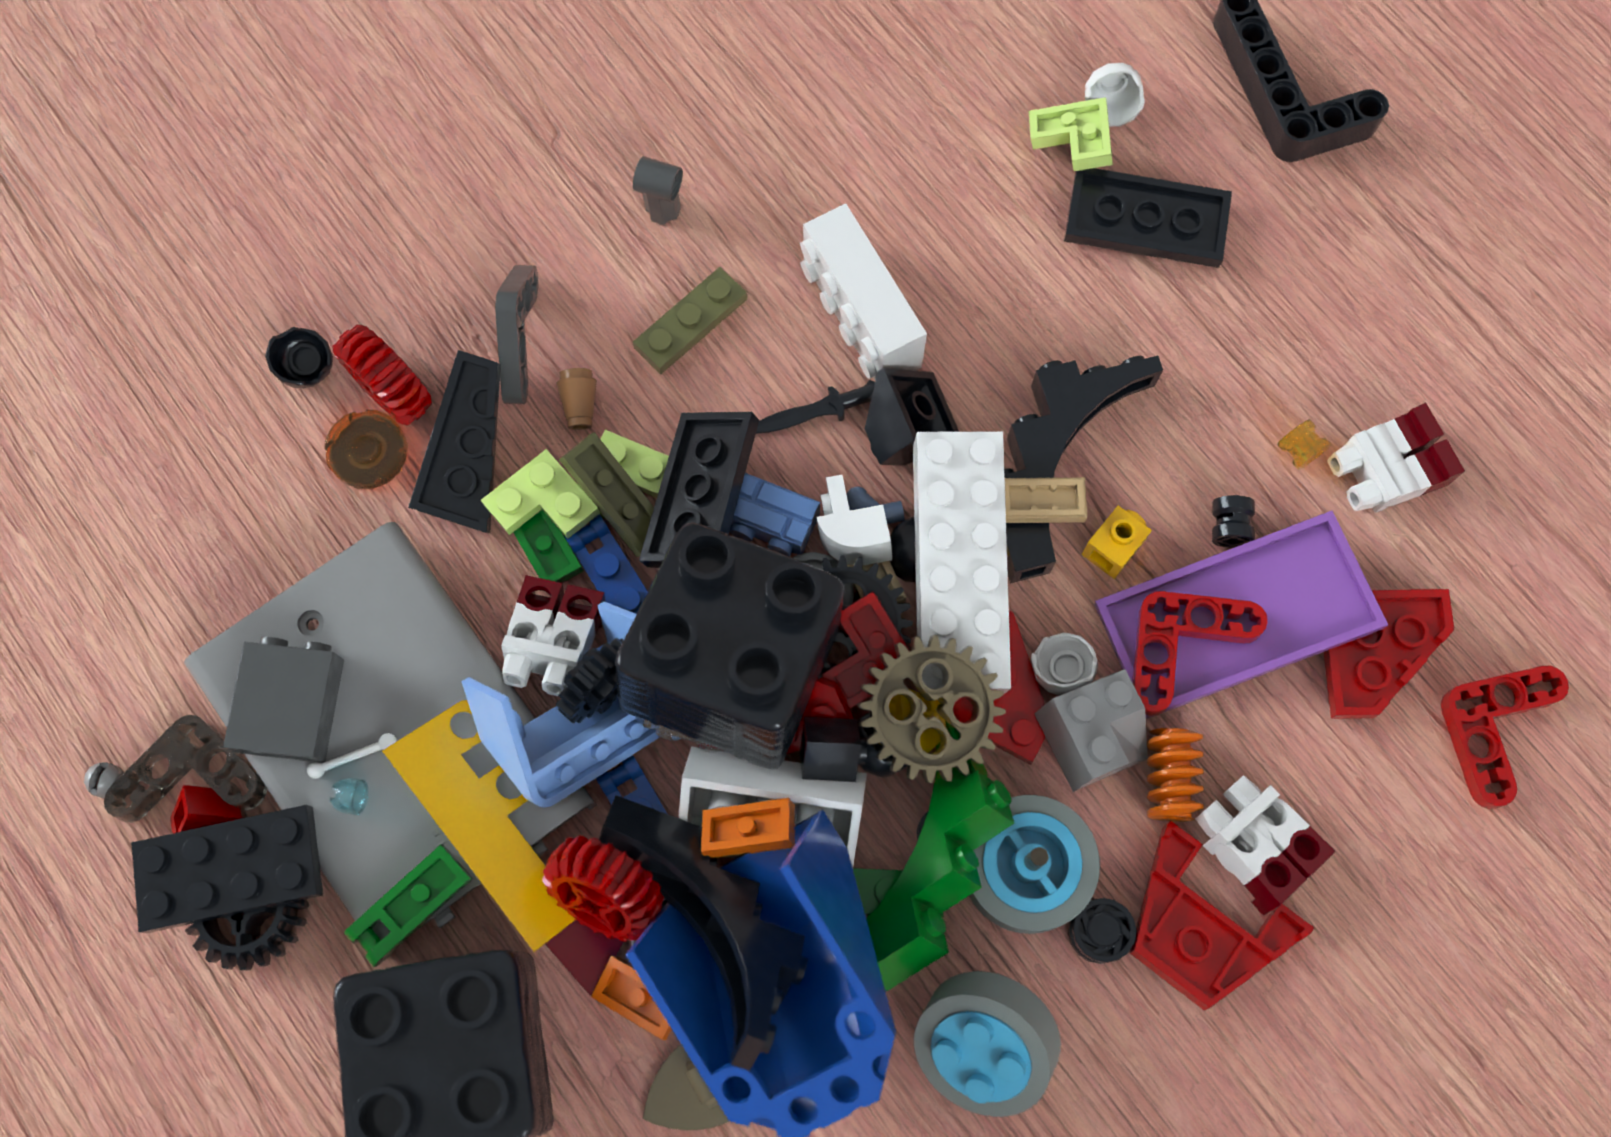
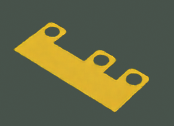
M462 700L385 748L382 752L533 952H535L576 919L569 915L562 907L557 906V900L548 895L547 887L542 881L544 877L543 870L546 867L507 816L529 800L524 798L522 794L515 799H508L498 792L496 781L504 773L500 765L481 778H478L461 756L481 742L478 732L471 738L463 739L456 736L451 730L450 722L455 714L459 712L472 714L468 701Z

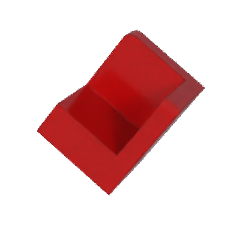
M183 785L170 817L172 833L242 819L236 791Z

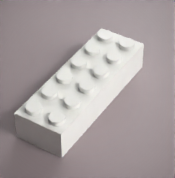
M917 432L913 444L917 636L922 640L924 647H927L929 638L932 635H938L940 648H943L950 638H955L957 644L956 652L958 653L966 646H972L973 651L970 660L974 662L978 659L986 658L987 662L981 672L983 675L997 673L998 677L989 684L990 689L1001 690L1005 694L1011 689L1003 432ZM929 664L923 670L922 679L928 688L935 690L941 685L943 675L939 667Z

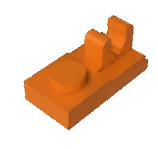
M790 798L703 810L701 853L704 856L709 855L710 858L787 849L795 846V805Z
M611 956L591 998L661 1040H667L671 1027L635 969L624 959Z

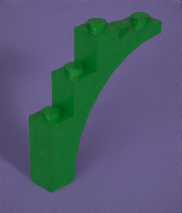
M945 721L949 734L953 739L957 740L960 736L959 732ZM941 741L936 745V751L940 747ZM968 759L966 762L969 774L962 775L955 767H952L951 781H944L939 770H936L928 814L917 844L897 881L880 905L866 919L886 992L949 953L945 938L946 925L940 914L982 888L977 870L979 860L973 850L1015 824L1009 806L1012 802L1009 791L1000 781H993L988 778L987 770L983 764H977Z

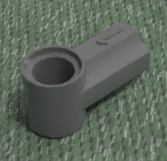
M642 156L635 169L633 190L643 194L645 208L650 213L652 222L665 225L670 220H677L681 210L679 190L683 177L682 167Z

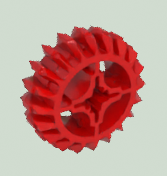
M357 324L351 330L348 329L332 346L339 363L363 390L398 423L406 426L410 425L414 420L417 421L426 413V409L432 405L431 394L421 383V380L412 372V369L405 364L402 358L382 338L378 337L367 326Z
M580 835L576 838L568 837L564 843L553 851L547 860L548 864L543 870L544 877L542 881L547 887L548 895L557 900V906L562 907L569 915L578 920L580 926L585 925L591 928L594 933L600 932L604 934L608 939L616 937L624 942L628 940L637 941L662 908L661 904L664 897L660 892L661 887L658 882L652 880V873L644 870L640 866V861H635L627 856L626 851L621 852L615 849L612 843L603 844L598 838L592 837L589 840L587 837Z

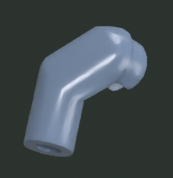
M853 487L846 494L850 511L880 505L862 487ZM901 501L881 504L884 506L887 524L905 520Z

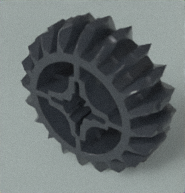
M300 900L244 912V915L235 914L221 917L228 919L230 922L232 934L236 935V945L224 937L219 928L217 918L193 923L184 931L187 932V935H200L192 947L196 951L207 950L205 959L208 962L216 963L221 960V967L224 969L232 970L238 964L240 970L249 971L252 969L254 962L258 966H268L270 964V953L276 957L286 955L285 947L282 944L283 941L289 943L299 941L297 935L291 930L294 925L305 926L307 924L306 919L297 916L298 910L308 908L310 905L307 900ZM275 915L269 929L256 940V937L260 936L261 926L264 921Z

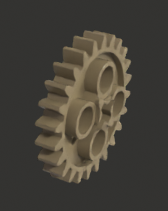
M938 635L930 636L927 647H924L919 636L913 637L911 651H908L901 642L895 644L897 658L894 659L886 653L881 654L880 659L885 668L881 670L871 667L868 670L870 675L876 680L875 684H863L860 687L864 692L871 695L870 701L857 704L858 708L870 711V717L859 722L860 727H872L874 731L865 740L866 744L880 742L882 747L878 751L876 758L882 760L890 755L894 757L890 766L892 772H897L904 764L907 765V778L911 780L915 779L920 769L923 770V776L927 783H933L936 770H939L944 781L952 780V767H955L962 775L969 774L966 762L968 759L977 764H983V757L978 750L981 747L990 750L996 748L994 743L988 738L989 732H1003V728L993 723V716L1006 714V710L995 707L993 700L1003 696L1004 691L991 690L989 686L998 677L997 673L983 675L981 670L985 666L987 659L981 658L972 662L970 660L973 651L972 646H966L959 653L956 652L957 644L955 638H950L943 648H940ZM929 664L939 667L943 675L941 685L935 690L928 688L922 679L923 670ZM904 678H909L927 701H939L940 704L937 706L936 711L948 724L959 732L960 736L957 740L951 737L946 727L938 718L924 717L923 713L927 709L926 705L904 685ZM897 694L905 696L910 702V713L903 720L895 719L889 712L890 700ZM961 697L969 700L973 707L972 717L965 723L958 721L953 714L954 703ZM928 728L935 729L941 739L940 747L931 754L923 751L920 746V736Z

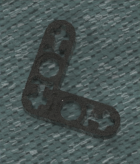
M186 715L175 721L111 785L104 798V807L107 813L124 822L132 823L139 821L192 768L225 802L239 810L248 811L259 806L266 797L267 788L253 766L241 754L223 748L225 738L211 724L196 715ZM192 730H195L194 734L205 743L201 748L190 742V738L187 735ZM225 752L227 760L224 767L218 772L211 773L209 771L210 760L217 753ZM168 758L169 767L167 772L162 777L153 779L152 769L155 763L160 759ZM235 776L247 783L246 787L249 791L246 795L242 796L241 790L230 781ZM143 781L144 783L150 785V787L147 790H145V787L139 784V782ZM128 794H131L130 800L132 804L126 808L127 803L124 799Z

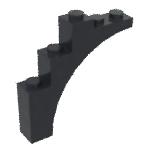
M1134 356L1126 359L1118 366L1106 368L1104 365L1091 367L1084 371L1082 375H1080L1076 361L1062 363V361L1057 360L1042 365L1036 370L1031 385L1041 417H1038L1037 414H1029L1020 417L1014 424H1011L1007 441L1017 471L1014 472L1011 468L1004 469V477L1053 478L1056 466L1063 452L1076 434L1099 412L1128 395L1156 385L1163 372L1159 356L1144 359V356ZM1006 523L1007 572L1010 584L1050 574L1056 559L1049 531V523Z
M615 795L598 839L606 845L612 843L615 849L621 852L626 851L627 856L631 859L640 861V866L644 870L650 871L653 875L652 880L660 885V892L664 899L685 917L703 939L720 969L730 999L734 1028L731 1065L750 1071L759 1053L767 1055L772 1046L776 1025L770 1023L771 1015L774 1016L781 1000L784 999L792 983L799 985L803 979L808 963V958L802 956L805 936L759 919L763 904L756 902L760 883L716 867L719 857L710 858L709 855L704 856L701 853V826Z

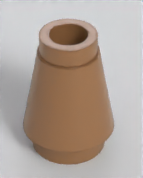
M570 368L562 370L560 372V380L556 382L568 429L583 430L592 427L597 380L592 378V370Z

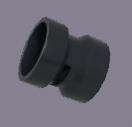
M1229 495L1213 500L1212 514L1216 518V525L1212 529L1213 544L1221 547L1235 548L1255 540V529L1251 525V518L1255 515L1254 499L1246 496Z

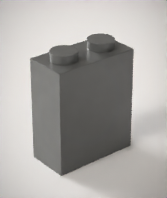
M261 637L260 643L244 641L223 748L239 754L324 763L328 751L344 659L331 651L332 646L319 642H305L304 648L289 647L287 640L274 637Z

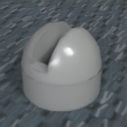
M107 762L97 763L89 767L85 773L84 784L92 795L105 799L112 798L123 789L125 775L122 769L116 765Z

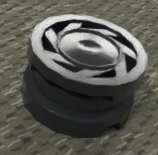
M1100 898L1091 900L1078 916L1069 921L1068 936L1071 946L1079 956L1088 962L1103 964L1119 960L1129 953L1135 943L1136 926L1133 916L1125 906L1116 900Z

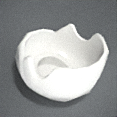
M1108 63L1096 69L1085 85V101L1106 97L1109 127H1120L1133 121L1143 109L1145 103L1141 77L1137 70H1134L1132 66L1125 63Z
M1063 632L1050 637H1044L1035 652L1031 654V663L1036 681L1047 692L1058 696L1092 683L1097 673L1098 659L1096 658L1094 648L1079 635Z

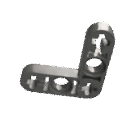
M515 265L498 289L496 295L495 314L499 364H501L500 384L504 404H525L528 397L525 319L536 302L538 294L537 267L533 265Z

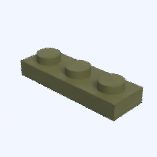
M719 267L633 341L634 349L653 368L662 374L747 300V292Z
M593 432L562 456L559 461L598 507L599 511L635 556L640 557L654 507L597 434Z

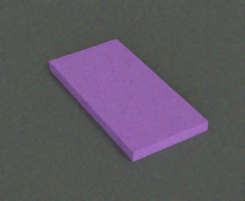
M1333 511L1318 515L1095 601L1096 610L1122 670H1126L1132 683L1138 615L1143 600L1149 594L1157 591L1245 600L1257 603L1266 612L1267 627L1261 636L1251 643H1235L1178 636L1174 696L1171 704L1164 712L1367 636L1388 626ZM1156 603L1154 608L1148 610V612L1154 613L1156 621L1163 622L1166 615H1177L1179 618L1176 624L1182 625V614L1186 606L1180 605L1177 613H1171L1163 610V604ZM1197 607L1191 611V619L1198 627L1208 628L1214 624V615L1208 608ZM1223 610L1224 618L1220 629L1225 630L1228 622H1238L1243 625V631L1249 632L1252 626L1257 625V623L1250 621L1249 614L1243 613L1238 620L1226 619L1229 611ZM1150 643L1144 648L1146 659L1153 664H1162L1168 658V652L1162 644ZM1143 670L1141 672L1142 675L1150 674ZM1166 673L1151 674L1150 685L1147 691L1141 692L1142 696L1148 697V704L1155 705L1159 698H1164L1163 694L1157 693L1156 684L1159 675L1167 678ZM1146 715V719L1154 717Z

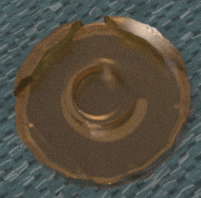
M366 410L367 412L360 413L352 412L344 415L332 426L325 439L324 449L326 450L328 468L342 483L356 489H374L389 483L400 473L407 460L408 443L404 431L390 415L378 410Z

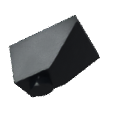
M882 368L877 372L865 431L871 443V450L880 465H906L912 463L913 444L917 432H959L934 372Z

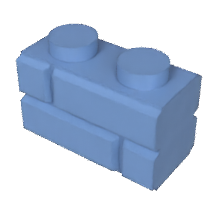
M745 473L729 532L733 536L749 542L753 540V537L767 542V547L770 550L790 557L791 553L803 554L817 523V517L820 515V502Z

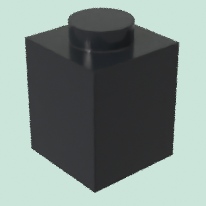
M804 716L799 751L802 779L856 782L858 764H865L867 758V744L865 742L867 738L860 737L857 719Z

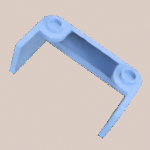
M607 602L598 604L607 643L611 644L615 638L624 640L637 614ZM601 645L600 647H598V648H596V649H597L598 651H600V649L602 648L603 645ZM470 677L461 681L481 742L524 798L539 807L546 808L555 805L660 738L667 730L664 726L654 725L650 721L622 711L619 706L618 697L607 711L600 714L596 710L590 718L586 716L581 723L575 722L573 724L555 706L523 725L519 714L512 709L508 696Z

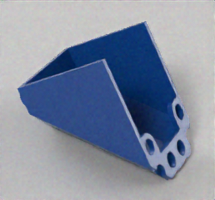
M824 810L795 825V846L793 848L745 853L720 867L723 870L760 883L756 902L763 904L759 919L805 936L802 956L808 958V963L803 979L799 985L792 983L784 999L781 1000L774 1016L771 1015L770 1023L776 1025L772 1046L767 1055L759 1053L750 1071L731 1065L734 1028L730 999L720 969L703 939L675 907L667 902L657 917L625 954L728 1120L747 1127L752 1122L777 1130L778 1137H807L813 1130L819 1127L823 1129L851 1115L853 1110L861 1106L865 1108L879 1101L896 1035L894 1021L848 850Z

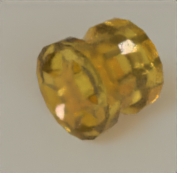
M1311 419L1298 425L1277 443L1283 452H1289L1293 457V465L1297 470L1306 467L1331 447V443L1326 438H1320L1315 432L1316 425Z

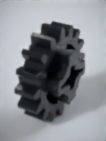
M615 638L611 644L606 642L600 651L596 648L590 649L584 654L583 659L575 668L567 673L564 683L568 687L559 693L561 699L556 703V706L558 707L557 710L573 724L575 722L581 723L586 716L590 718L596 710L600 714L604 713L617 699L616 657L623 639Z

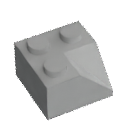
M1125 669L1057 696L1034 713L1073 792L1148 759L1145 707Z

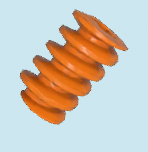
M1182 728L1150 730L1149 733L1156 737L1147 741V747L1157 754L1150 756L1147 759V764L1158 771L1150 773L1147 776V781L1158 788L1149 791L1147 799L1159 806L1150 808L1147 811V816L1150 819L1160 821H1194L1195 818L1191 817V813L1203 810L1204 804L1191 800V795L1204 792V787L1192 783L1191 778L1204 774V769L1191 765V760L1204 757V752L1191 748V743L1203 740L1204 735Z

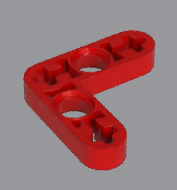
M1157 591L1149 594L1143 600L1139 610L1133 685L1145 707V714L1157 716L1163 713L1172 702L1178 636L1235 643H1251L1257 640L1267 627L1268 620L1264 609L1257 603L1245 600ZM1156 603L1163 604V610L1171 613H1177L1180 605L1186 606L1182 614V625L1176 624L1179 618L1177 615H1166L1163 622L1156 621L1155 614L1148 612V610H1152ZM1197 607L1208 608L1214 615V624L1208 628L1198 627L1191 619V611ZM1223 610L1229 611L1226 619L1238 620L1243 613L1249 614L1250 621L1257 623V625L1252 626L1249 632L1243 631V625L1238 622H1228L1225 630L1220 629L1224 618ZM1150 643L1162 644L1168 652L1167 660L1162 664L1149 662L1144 655L1145 646ZM1143 670L1150 674L1142 675L1141 672ZM1166 673L1167 678L1159 675L1156 684L1157 693L1163 694L1164 698H1159L1155 705L1148 704V697L1142 696L1141 692L1147 691L1150 685L1151 674Z
M1550 665L1539 666L1465 683L1449 690L1442 697L1441 711L1473 800L1481 807L1496 809L1505 806L1514 800L1518 790L1494 719L1548 707L1563 700L1568 694L1569 684L1565 674L1558 668ZM1540 681L1550 682L1553 689L1548 692L1547 690H1541L1529 695L1526 688ZM1497 685H1505L1512 690L1515 699L1511 707L1503 706L1497 702L1494 695ZM1481 697L1483 703L1466 711L1465 709L1458 710L1455 702L1460 699L1469 701ZM1472 735L1481 736L1486 740L1489 751L1485 758L1477 757L1471 753L1468 741ZM1491 762L1494 763L1495 768L1481 772L1477 770V767ZM1499 783L1502 791L1496 794L1487 793L1485 785Z

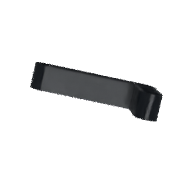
M1258 0L1220 1L1213 20L1214 28L1276 157L1282 161L1296 162L1367 140L1373 136L1389 109V102L1384 94L1377 90L1368 89L1309 107Z

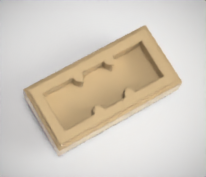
M1085 477L1005 478L1006 523L1085 522L1087 519Z

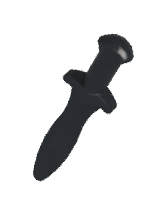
M869 380L864 387L839 394L837 389L830 386L828 387L829 395L815 403L787 409L760 420L756 434L783 430L825 415H838V420L843 421L845 417L844 409L871 402L875 382Z

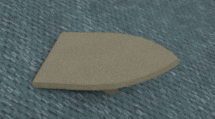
M680 1044L665 1060L655 1076L646 1100L643 1119L659 1126L677 1130H702L729 1122L682 1044Z

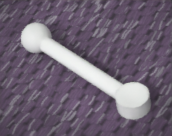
M383 734L379 742L324 763L317 761L310 763L307 767V774L313 779H318L323 776L325 771L382 749L384 750L397 742L398 739L393 734Z

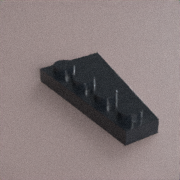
M458 350L408 508L475 530L490 533L491 513L483 505L481 499L493 491L501 364Z

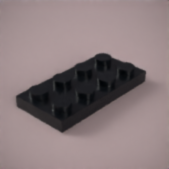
M1096 168L1076 171L1064 241L1219 268L1224 256L1232 191Z
M753 412L681 413L639 561L646 567H660L676 533L687 523L702 524L729 535L759 419Z
M309 805L131 842L139 933H152L323 896L313 807Z

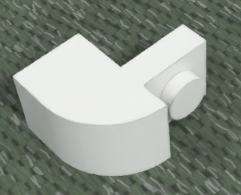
M843 475L826 477L828 493L820 495L824 516L817 517L819 536L825 550L838 561L841 555H845L849 565H854L858 557H862L863 565L891 561V539L884 506L877 505L850 511Z

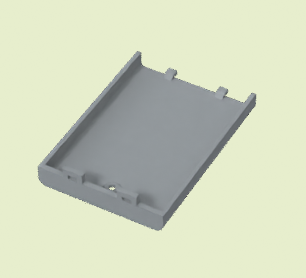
M389 522L380 526L194 651L184 661V664L227 727L244 641L260 643L261 637H274L287 640L289 647L304 648L305 642H319L332 646L331 651L343 658L344 664L326 761L379 742L380 737L386 733L393 734L400 740L456 703L467 700L461 681L468 677L508 696L512 709L519 714L523 725L535 719L515 688L504 683L502 670L396 522ZM317 619L319 622L318 628L309 630V621ZM459 712L452 717L450 727L456 736L468 739L478 732L472 714ZM482 742L461 755L478 778H481L499 765ZM382 750L327 770L318 779H313L307 774V767L312 763L310 761L245 754L281 810L302 805L313 807L320 869L355 921L440 844L447 848L473 879L423 925L434 919L438 927L442 928L456 917L450 906L481 884L480 880ZM505 772L498 777L496 787L503 797L515 799L521 795V792ZM583 786L553 806L544 808L527 801L507 816L539 857L548 851L542 842L543 838L586 808L591 810L597 804ZM381 920L373 928V931L381 940L390 933Z

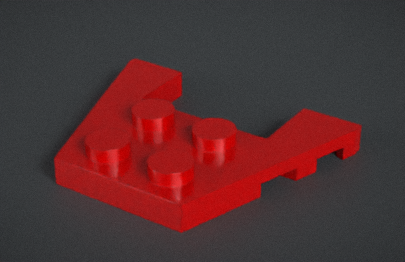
M1170 820L1161 830L1136 926L1135 943L1130 949V954L1205 1011L1253 977L1254 974L1266 965L1276 960L1297 942L1311 934L1314 927L1284 904H1281L1270 912L1256 936H1252L1180 881L1181 876L1203 844Z

